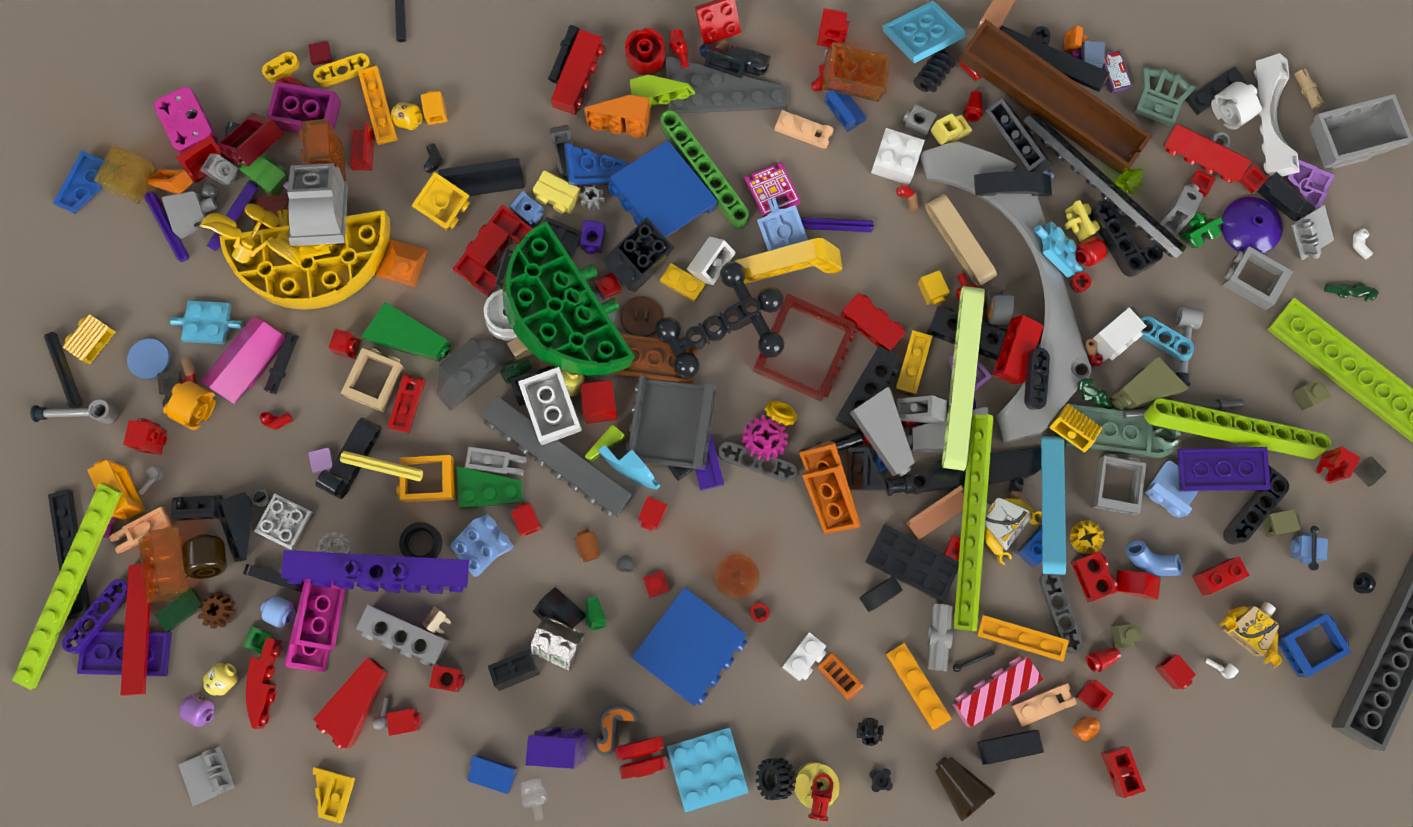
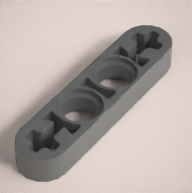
M725 442L719 447L718 454L724 462L786 483L792 482L797 476V468L790 462L778 458L774 459L770 456L769 460L772 461L774 468L771 471H765L762 468V463L765 461L763 456L760 460H757L758 455L755 454L753 456V463L749 465L743 463L742 456L746 453L750 454V449L745 450V447L732 442ZM731 447V452L736 454L738 450H741L738 461H735L736 456L731 454L725 457V453L722 450ZM777 463L781 464L779 469L786 470L787 467L791 468V472L794 473L793 476L789 475L786 478L784 477L785 473L778 471V475H775Z
M1042 574L1039 578V585L1057 636L1070 642L1069 636H1063V633L1073 630L1074 634L1069 635L1071 640H1076L1077 644L1074 645V650L1072 647L1067 646L1066 653H1078L1083 648V640L1062 581L1058 574ZM1047 576L1051 579L1054 578L1055 582L1052 583L1053 590L1058 589L1059 592L1049 595L1048 591H1052L1050 584L1046 585L1045 583L1048 579ZM1054 596H1059L1062 599L1063 604L1060 608H1055L1052 605V598ZM1061 617L1069 619L1070 626L1067 629H1063L1059 625Z

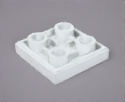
M274 493L254 532L294 551L314 512Z

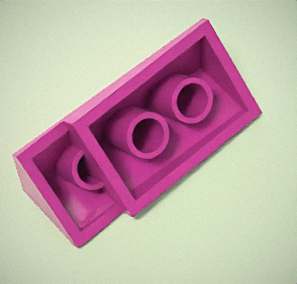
M253 316L201 379V382L233 404H236L245 390L253 387L277 355L285 336L264 321Z
M304 582L286 655L285 667L326 672L329 651L335 648L345 589H340L334 585H331V588H318L311 585L310 582Z

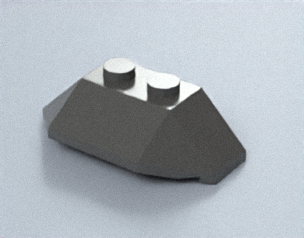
M472 338L439 364L437 395L451 411L516 358L501 342Z

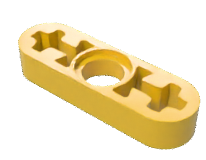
M358 53L316 68L313 77L319 86L328 87L359 76L358 70L372 67V64L366 54ZM360 61H363V62H364V63H363L364 66L360 67V63H359V62H360ZM341 66L348 67L345 74H338L337 71ZM322 74H326V79L322 80Z

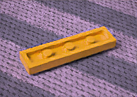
M373 66L358 70L377 144L382 145L397 141L398 138L393 120L391 119V112L379 68Z
M982 615L977 632L978 637L1062 662L1064 661L1069 642L1066 639Z
M905 643L885 654L933 731L952 719Z

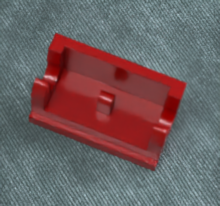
M1342 446L1324 452L1320 456L1321 460L1316 468V473L1320 474L1323 467L1327 468L1328 474L1325 481L1329 484L1350 478L1361 457Z

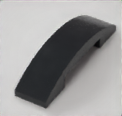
M1004 171L974 175L975 196H995L997 194L1052 196L1051 175L1028 171Z

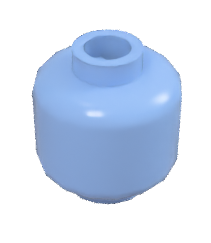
M273 596L269 600L266 599L260 609L262 611V619L278 628L289 625L296 613L293 603L280 596Z

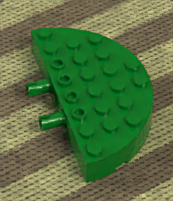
M547 221L529 231L522 241L518 243L512 253L504 276L503 305L514 333L534 355L566 372L580 375H605L628 368L635 356L607 315L619 309L618 302L613 304L616 299L612 297L600 304L586 280L597 276L596 268H594L593 264H589L578 270Z

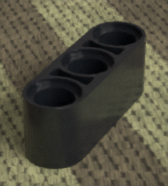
M1030 730L977 742L982 765L1044 752L1039 730Z

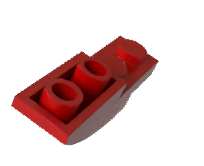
M266 638L261 657H251L246 680V706L253 729H263L270 719L269 709L276 699L277 691L275 689L277 685L270 684L269 680L273 678L275 673L274 664L276 658L281 654L282 646L280 644L282 640Z

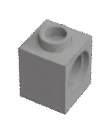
M915 104L912 111L908 109L903 119L906 122L904 130L926 139L937 114ZM914 119H920L923 123H917Z

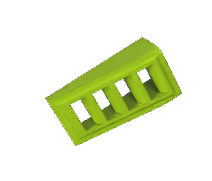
M611 425L585 455L586 460L589 463L601 456L598 451L605 445L609 450L626 439L625 435L614 425Z

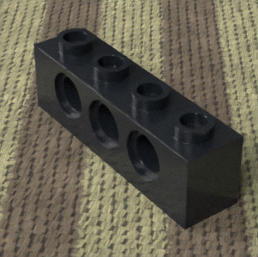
M1001 98L986 110L1029 172L1043 173L1053 165L1008 102Z
M938 306L926 334L955 345L956 329L949 328L948 322H953L957 326L958 314L949 307ZM982 321L978 354L997 361L1007 329L999 330L992 327L988 322ZM987 337L994 338L996 344H990L987 341Z
M878 346L835 420L857 432L860 427L850 414L855 409L854 404H863L889 387L891 383L888 382V379L891 375L895 377L901 367L898 364L901 358ZM875 369H882L885 372V376H877ZM872 386L875 393H866L865 387Z

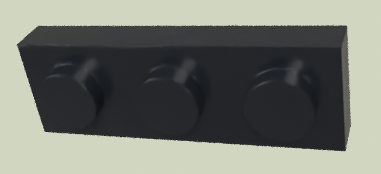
M1234 66L1188 96L1185 101L1199 115L1210 108L1215 96L1234 82L1245 84L1247 81Z

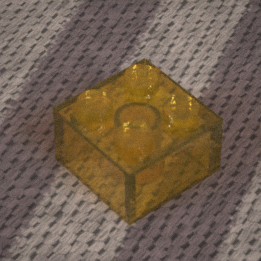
M112 145L94 182L100 188L139 205L149 186L147 181L155 174L157 169L152 162Z

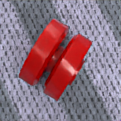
M662 736L614 748L618 760L631 759V762L622 764L619 767L621 779L639 778L669 767L665 755L652 756L651 754L664 748Z

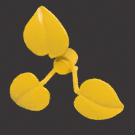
M247 204L245 207L246 214L258 221L249 238L240 240L241 230L236 228V222L219 213L207 215L200 224V227L211 229L227 238L236 239L233 245L235 249L232 257L238 262L247 263L251 256L254 257L258 251L268 245L269 248L295 266H300V249L297 246H290L289 240L277 237L274 239L270 237L255 248V243L252 239L261 223L269 228H275L279 224V218L273 212L265 210L259 205Z

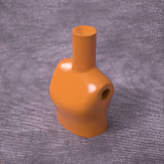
M1095 717L1081 719L1073 726L1072 733L1084 742L1089 741L1100 731V723Z

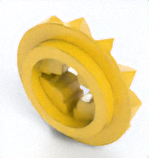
M769 401L765 407L767 416L772 417V420L777 421L778 424L793 425L797 420V414L794 409L784 402Z
M1091 520L1080 521L1070 531V542L1078 552L1093 554L1102 548L1105 541L1104 531L1101 530L1097 523ZM1085 531L1088 534L1095 535L1090 539V543L1088 540L1080 541V538L1085 536Z

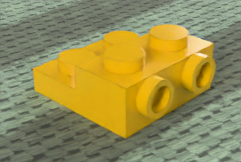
M434 172L412 204V207L447 231L449 227L454 229L459 221L457 216L460 211L464 213L469 207L470 202L468 199L470 195Z

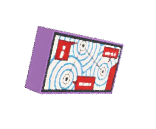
M1120 50L1106 53L1103 70L1110 72L1107 82L1111 93L1130 89L1133 85Z

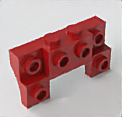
M501 205L489 222L479 229L476 239L468 243L466 252L453 267L454 273L465 279L478 291L490 297L497 288V285H495L497 277L489 272V270L512 241L517 244L520 243L533 228L522 221L511 210Z

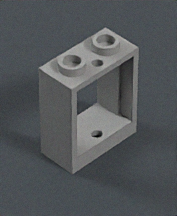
M1249 246L1243 252L1239 251L1233 259L1235 264L1233 268L1230 267L1225 273L1224 278L1226 280L1222 286L1266 311L1275 305L1293 271ZM1247 260L1275 275L1266 294L1237 278Z
M1105 454V456L1099 458L1091 508L1130 516L1140 514L1146 463L1139 462L1137 458L1120 459L1115 454ZM1106 466L1133 471L1130 503L1102 498Z

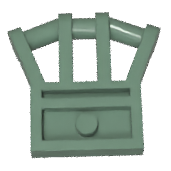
M1142 67L1140 72L1142 93L1134 113L1172 127L1175 124L1182 102L1197 87L1185 81L1181 74L1170 73L1168 69ZM1150 77H1158L1154 90L1150 89ZM1164 80L1171 82L1167 95L1160 93ZM1177 85L1185 91L1178 100L1173 98Z

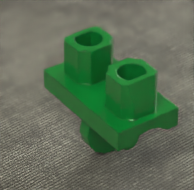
M1196 211L1194 217L1187 223L1188 227L1192 228L1179 234L1181 240H1187L1191 248H1198L1205 243L1201 234L1205 233L1207 239H1214L1221 235L1218 225L1223 223L1221 217L1216 219L1208 218L1206 213L1201 215Z

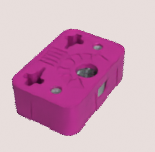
M182 87L154 102L157 115L173 147L180 154L209 135L218 142V136L199 98L189 87Z

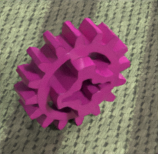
M762 415L761 420L755 417L753 424L751 422L747 423V429L743 431L742 443H747L744 449L751 450V457L757 454V460H760L763 456L766 461H769L770 456L777 459L778 453L783 454L784 448L788 444L786 441L788 434L784 433L785 426L780 427L777 421L773 422L772 417L766 420L764 415ZM776 443H778L776 447L771 449L772 445H776Z

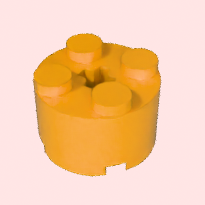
M187 381L183 384L177 383L172 389L173 395L164 406L163 412L179 424L191 430H196L201 427L199 423L202 420L207 421L211 416L216 404V400L213 399L215 394L192 381Z

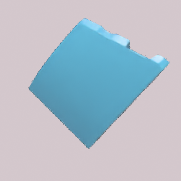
M605 445L598 450L601 457L627 479L655 490L661 487L647 466L633 450L620 460Z

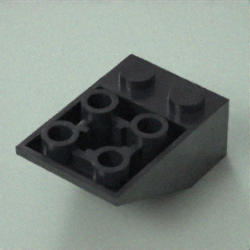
M646 217L602 261L628 290L636 292L651 278L674 249V246Z

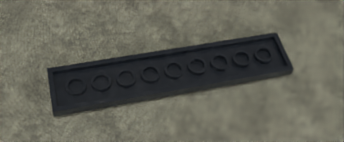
M1030 114L1023 120L1027 124L1025 128L1030 133H1037L1041 137L1040 141L1046 147L1050 148L1051 146L1057 151L1055 155L1062 161L1067 160L1071 164L1070 168L1076 174H1082L1087 178L1085 181L1089 186L1094 189L1097 187L1102 192L1101 196L1106 201H1113L1117 205L1116 209L1122 215L1131 217L1133 219L1131 221L1132 224L1139 230L1143 228L1148 233L1147 237L1153 243H1160L1164 247L1162 250L1171 258L1174 256L1177 259L1184 252L1186 246L1046 121L1036 114Z

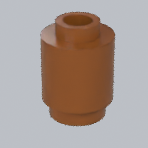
M589 529L577 532V537L574 538L583 562L599 558L600 548L595 533L590 532Z

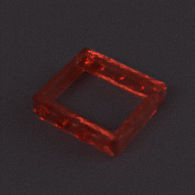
M787 293L771 331L780 333L792 308L845 331L843 339L819 391L765 368L764 366L769 357L762 355L761 352L754 365L753 372L821 402L824 396L828 398L833 387L829 383L832 378H837L841 369L837 365L840 359L845 360L849 351L845 347L848 341L853 342L857 331L853 330L856 323Z

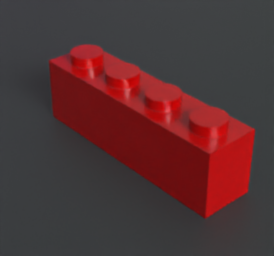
M579 30L551 97L553 108L573 115L576 114L578 109H581L584 101V92H588L591 85V75L597 71L598 58L604 54L605 46L601 36Z
M1177 122L1163 143L1164 147H1166V152L1174 156L1177 153L1185 156L1184 161L1195 165L1197 162L1203 165L1201 169L1210 174H1213L1214 171L1221 174L1220 178L1228 183L1232 181L1238 183L1251 163L1248 157Z

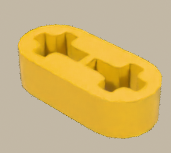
M285 52L267 62L262 67V74L269 82L275 83L278 79L287 77L298 70L300 62L294 53ZM290 59L292 61V64L289 65L287 63V60ZM273 69L275 74L271 75L270 70Z

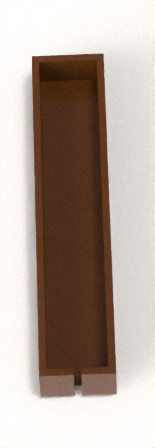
M986 19L957 59L1120 174L1130 169L1140 155L1139 153L1152 137L1149 133Z

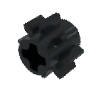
M865 718L862 723H858L857 738H862L863 744L874 746L878 741H882L884 726H878V720Z

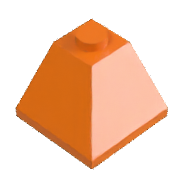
M389 239L387 250L377 270L376 277L415 288L428 249Z

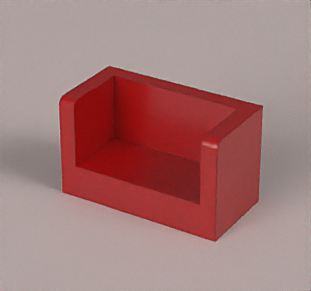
M211 135L176 157L195 183L208 176L200 170L210 153L223 157L220 153L222 150Z

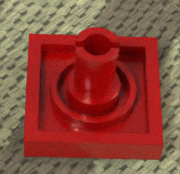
M713 0L695 6L703 44L707 45L741 33L735 0Z

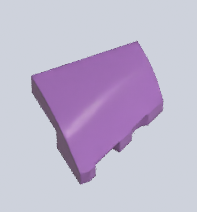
M1298 160L1300 172L1288 175L1287 179L1305 200L1317 209L1322 205L1335 175Z

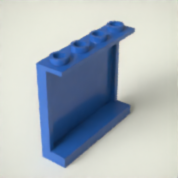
M668 140L610 176L608 189L610 193L620 200L621 206L626 212L629 211L633 216L635 224L638 226L647 217L665 238L702 213L707 212L709 214L714 211L718 201Z
M684 587L631 658L693 706L696 703L701 705L708 696L705 693L710 685L714 688L721 678L718 675L723 667L727 670L734 661V658L731 657L736 650L740 652L746 645L745 637L747 635Z

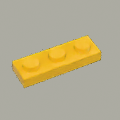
M912 330L895 390L916 395L933 336Z

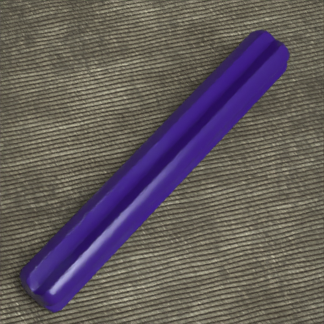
M153 191L146 193L144 198L177 260L180 262L188 260L189 254L181 239L173 232L168 215L157 195Z
M800 217L804 229L872 232L874 225L872 220Z

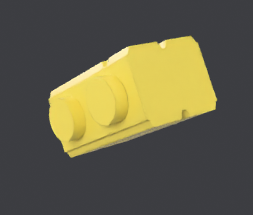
M544 170L533 188V193L536 197L535 199L541 204L546 205V203L553 205L557 212L571 214L580 199L579 193H581V189L575 185H569V182Z

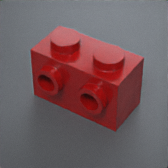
M138 418L137 421L129 420L123 445L142 453L162 455L163 446L167 443V431L160 428V424L151 422L150 419Z

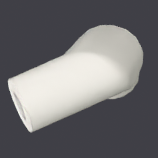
M1362 228L1353 234V248L1366 260L1373 252L1365 245L1369 232Z

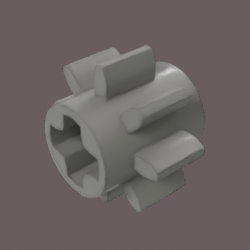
M595 184L592 187L584 186V193H579L580 198L583 199L581 206L586 205L589 211L594 208L599 210L600 203L605 202L604 197H601L603 190H597Z

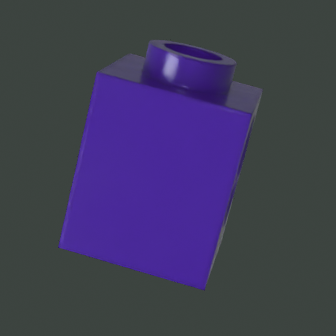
M584 220L580 240L581 249L588 254L602 253L606 233L605 223ZM590 236L598 237L594 242L588 241Z

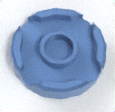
M156 339L140 340L129 350L127 356L128 368L141 379H158L169 369L171 353L166 345Z

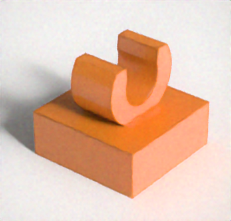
M1076 25L1065 33L1064 52L1071 53L1075 49H1080L1084 41H1089V37L1083 35V27Z

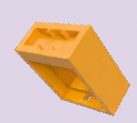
M451 455L400 457L399 464L405 466L411 464L442 463L443 492L408 494V479L400 477V484L396 487L397 497H400V500L404 503L455 500V458Z
M104 459L97 461L93 467L87 470L96 489L99 483L104 482L122 491L112 517L127 521L146 511L125 466Z

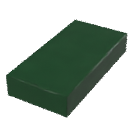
M190 588L154 615L164 630L170 632L198 612L197 607H203V603L196 591Z

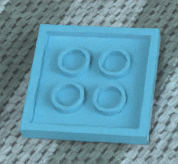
M934 1L882 26L883 32L913 63L966 37L965 30Z
M730 727L667 746L685 812L749 793Z

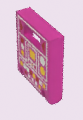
M781 162L776 163L777 170L774 165L752 173V180L749 179L748 175L743 177L762 218L772 212L768 200H772V198L779 199L786 196V202L779 204V209L800 205V198Z

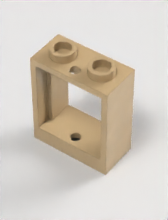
M362 348L341 394L348 399L384 413L405 368L400 363L401 360L389 355L387 358L374 348L369 350ZM368 358L392 367L378 399L354 390Z

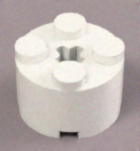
M1234 82L1222 90L1211 103L1216 118L1218 120L1222 118L1226 122L1223 125L1232 130L1238 129L1262 111V106L1256 96V88L1252 84L1246 85L1242 82Z

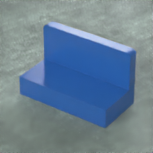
M844 88L836 93L833 89L826 93L824 102L847 132L866 120L865 114Z
M473 755L469 764L472 766L467 781L508 794L518 768L479 755Z

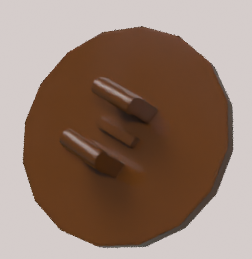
M646 297L634 298L623 308L621 314L622 324L632 335L649 336L655 333V326L662 318L661 309L652 299Z

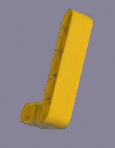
M823 238L803 241L733 261L740 263L744 267L746 272L745 284L815 266L828 274L843 270L840 249Z

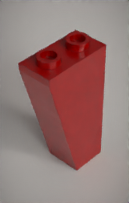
M367 657L315 716L313 720L317 723L316 728L323 734L328 733L334 738L332 742L338 748H351L363 727L388 671L376 660Z

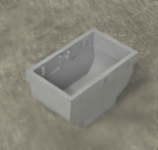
M1395 94L1319 113L1313 118L1314 122L1309 128L1324 168H1330V170L1366 161L1373 156L1408 145L1413 141Z
M334 163L291 165L287 192L289 197L290 228L288 239L290 246L345 243L348 185L347 182H344L339 167L334 166Z

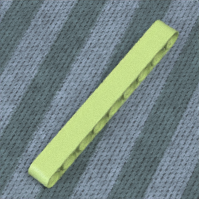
M963 286L961 289L942 468L964 471L967 464L985 290L982 288Z

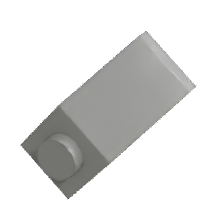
M933 395L897 399V411L901 421L922 423L946 422L947 400Z

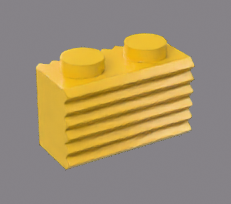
M88 314L87 317H83L79 321V327L76 331L66 337L63 348L90 365L105 345L108 344V341H110L116 331L96 317Z
M1066 404L1060 410L1049 427L1084 453L1093 445L1102 429L1101 426L1095 424L1094 421L1088 419L1087 416L1081 414L1080 411H1077L1070 404Z

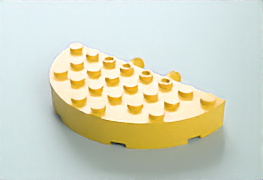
M281 210L277 211L279 227L262 229L256 232L252 239L255 243V248L270 237L274 239L277 237L287 239L289 237V210H283V214ZM385 210L347 216L345 243L330 244L331 253L301 259L299 267L273 251L268 245L258 251L254 257L251 256L247 263L238 262L232 257L235 249L233 245L236 239H230L225 236L219 237L224 257L234 274L253 292L266 301L278 306L309 310L339 303L357 293L372 279L379 269L387 250L391 225L390 218ZM252 231L241 233L240 240L249 238Z

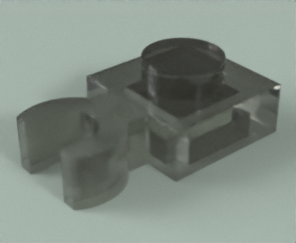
M180 371L157 374L159 394L165 395L163 407L173 395V387L177 383L181 384L182 374Z

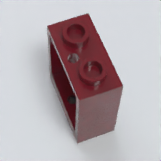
M252 113L217 145L222 150L220 153L226 160L249 167L284 134L271 118Z

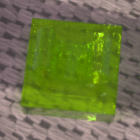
M1129 169L1120 175L1114 183L1120 188H1125L1128 194H1134L1133 186H1143L1140 179L1144 177L1141 169Z

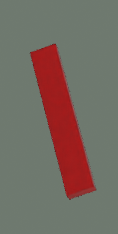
M151 563L129 565L121 696L146 695L153 565Z

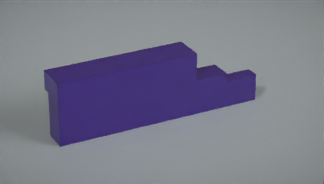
M711 433L705 470L695 469L700 491L724 485Z

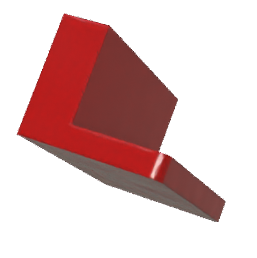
M365 124L364 130H353L351 169L353 171H373L375 134L370 124Z

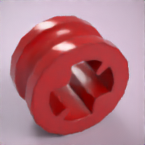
M1080 272L1072 278L1070 285L1075 292L1082 293L1090 287L1092 280L1088 274ZM1080 278L1082 279V282L1085 281V284L1082 287L1079 286L1080 283L1077 284V281Z
M756 603L751 608L750 614L754 621L764 622L768 619L770 612L765 604ZM762 606L765 608L766 616H761L760 619H757L754 609H759Z

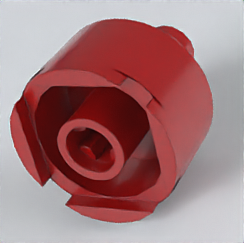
M651 28L632 31L625 41L627 65L633 72L639 75L653 76L665 63V44L660 33Z

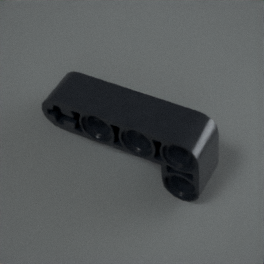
M1101 201L1090 214L1091 221L1095 220L1100 226L1098 233L1124 275L1133 277L1153 267L1162 259L1163 250L1156 244L1139 250L1110 202ZM1109 227L1113 228L1116 233H1112ZM1119 244L1123 245L1126 248V251L1122 250ZM1147 253L1152 254L1154 259L1149 258ZM1130 262H1133L1136 265V268H1133L1130 265Z
M361 417L355 424L329 471L323 470L319 474L315 486L339 499H343L362 467L341 462V453L347 451L368 456L381 433L382 427Z
M1270 465L1271 489L1257 490L1225 528L1223 537L1227 543L1235 545L1249 540L1288 492L1289 482ZM1273 483L1278 486V491L1274 490ZM1261 498L1265 501V507L1260 504ZM1247 514L1252 516V523L1248 521Z

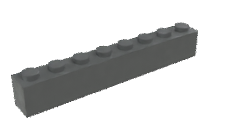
M498 396L494 398L481 415L485 420L484 424L493 431L495 428L502 432L500 436L509 443L513 440L518 444V450L525 455L528 453L532 454L535 457L534 461L544 468L547 465L552 469L550 473L559 480L563 477L569 482L567 486L575 492L582 491L586 494L584 498L594 505L597 502L602 506L601 511L609 517L614 515L618 518L633 498L629 492L558 440L541 445L532 421Z

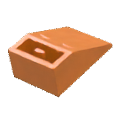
M627 95L587 106L584 109L587 126L595 131L607 130L613 134L624 133L634 138L647 136L651 117L649 98Z

